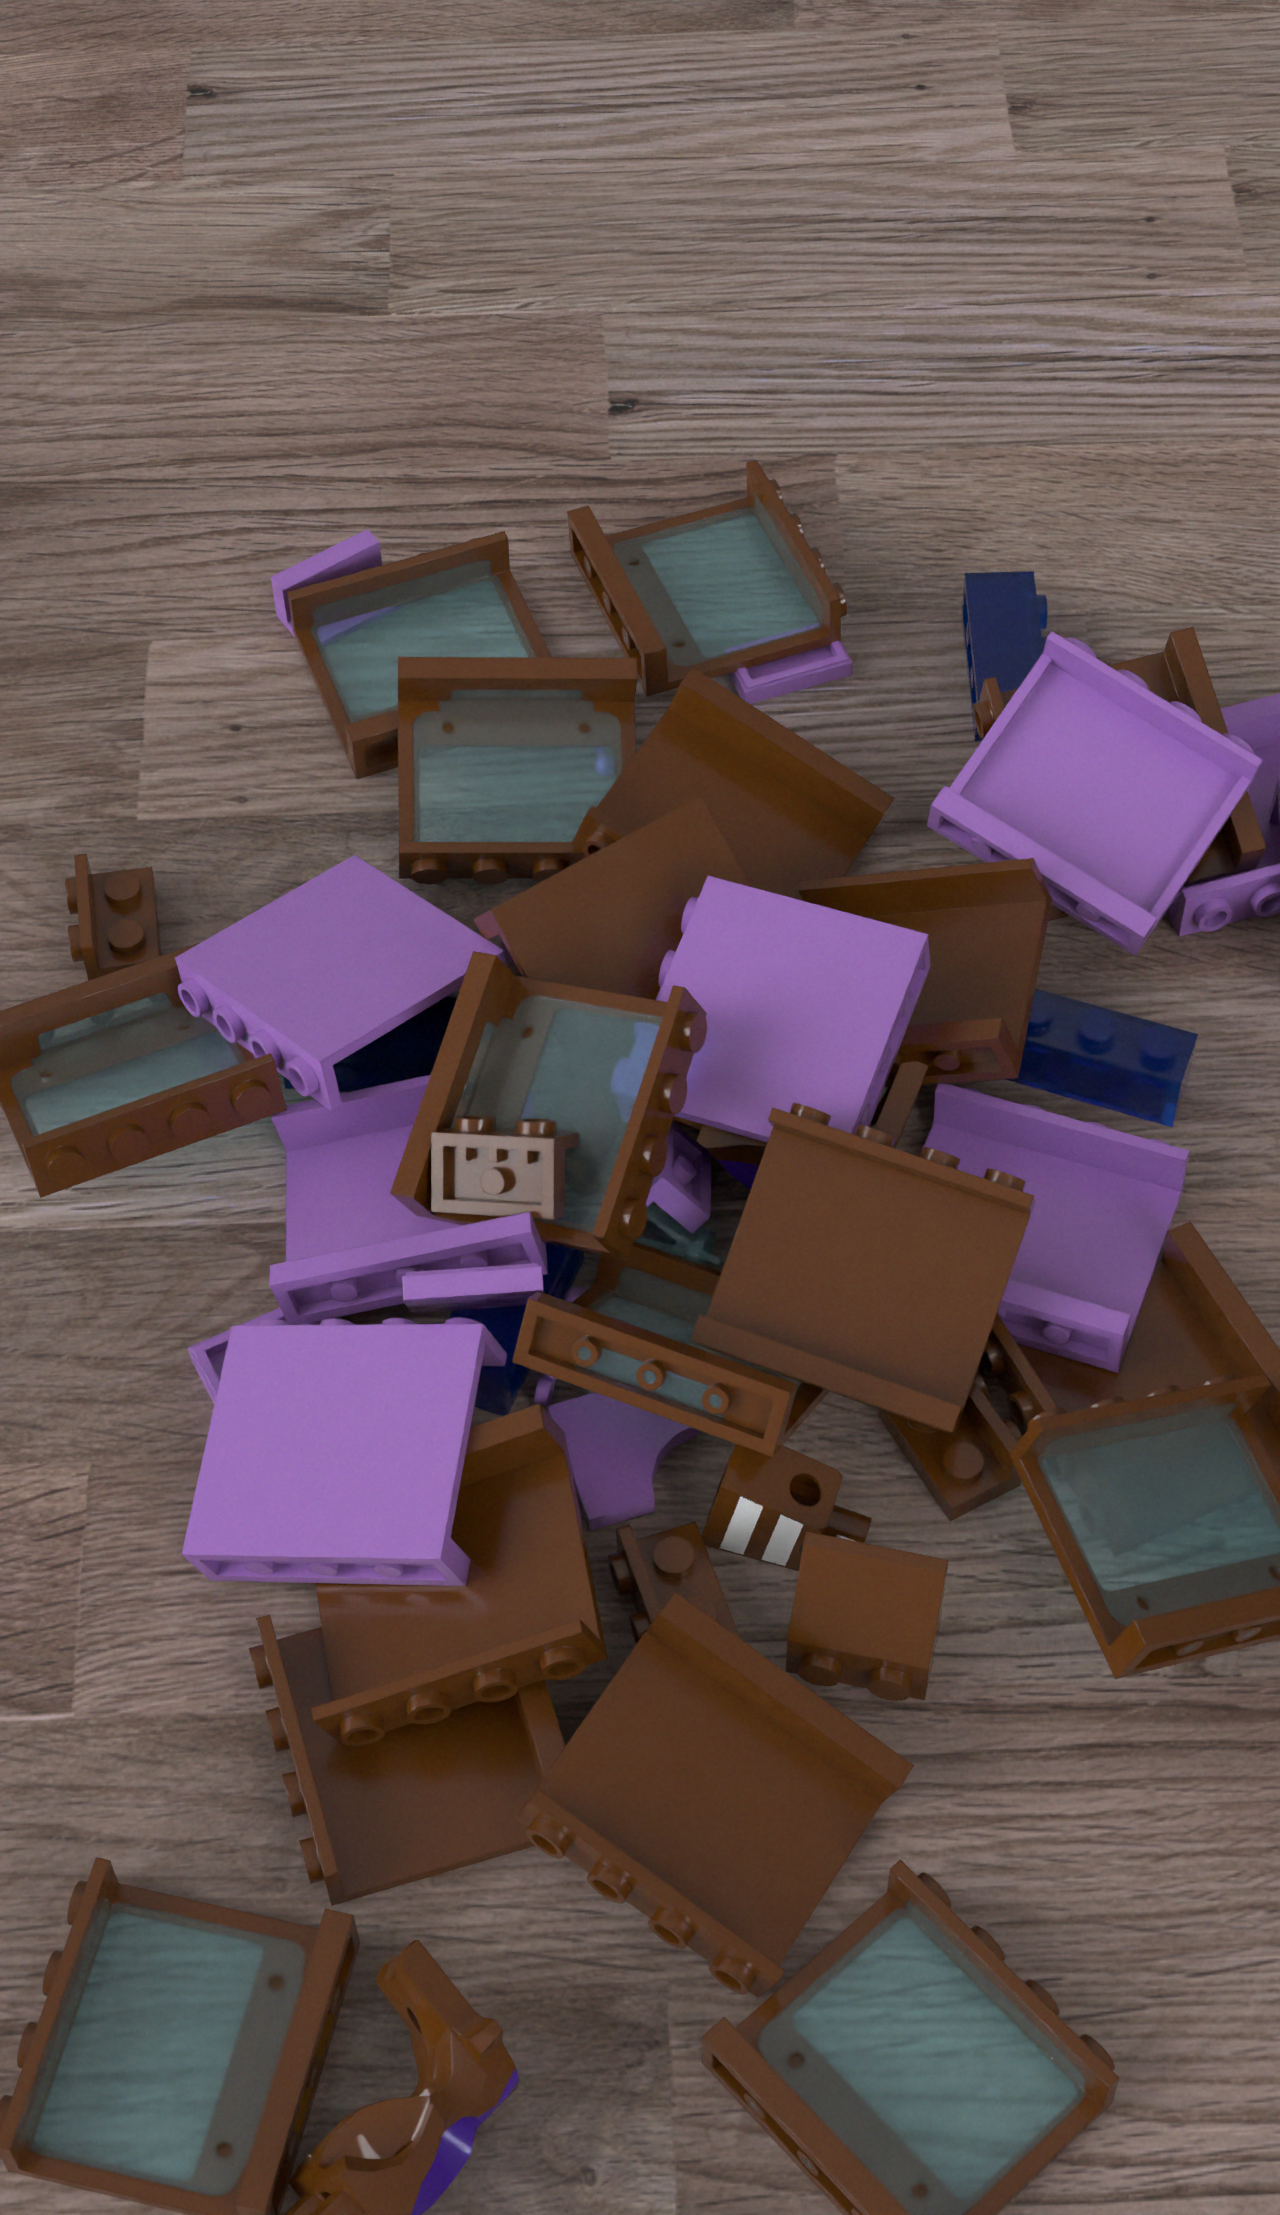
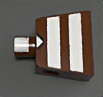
M734 1444L701 1537L705 1546L799 1571L806 1531L864 1543L872 1518L835 1505L843 1478L837 1469L784 1445L771 1457Z

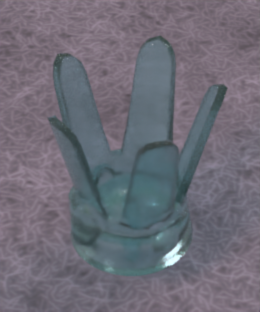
M652 1203L647 1207L648 1220L645 1225L646 1231L663 1242L643 1237L634 1240L635 1242L703 1266L707 1260L719 1266L722 1265L723 1261L710 1254L716 1240V1231L700 1226L692 1234L664 1210Z

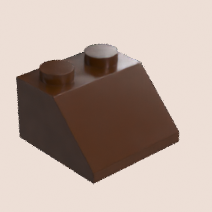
M806 1531L787 1638L786 1672L798 1674L806 1682L818 1686H834L842 1683L867 1688L872 1694L886 1700L902 1701L909 1697L925 1700L941 1622L948 1560Z

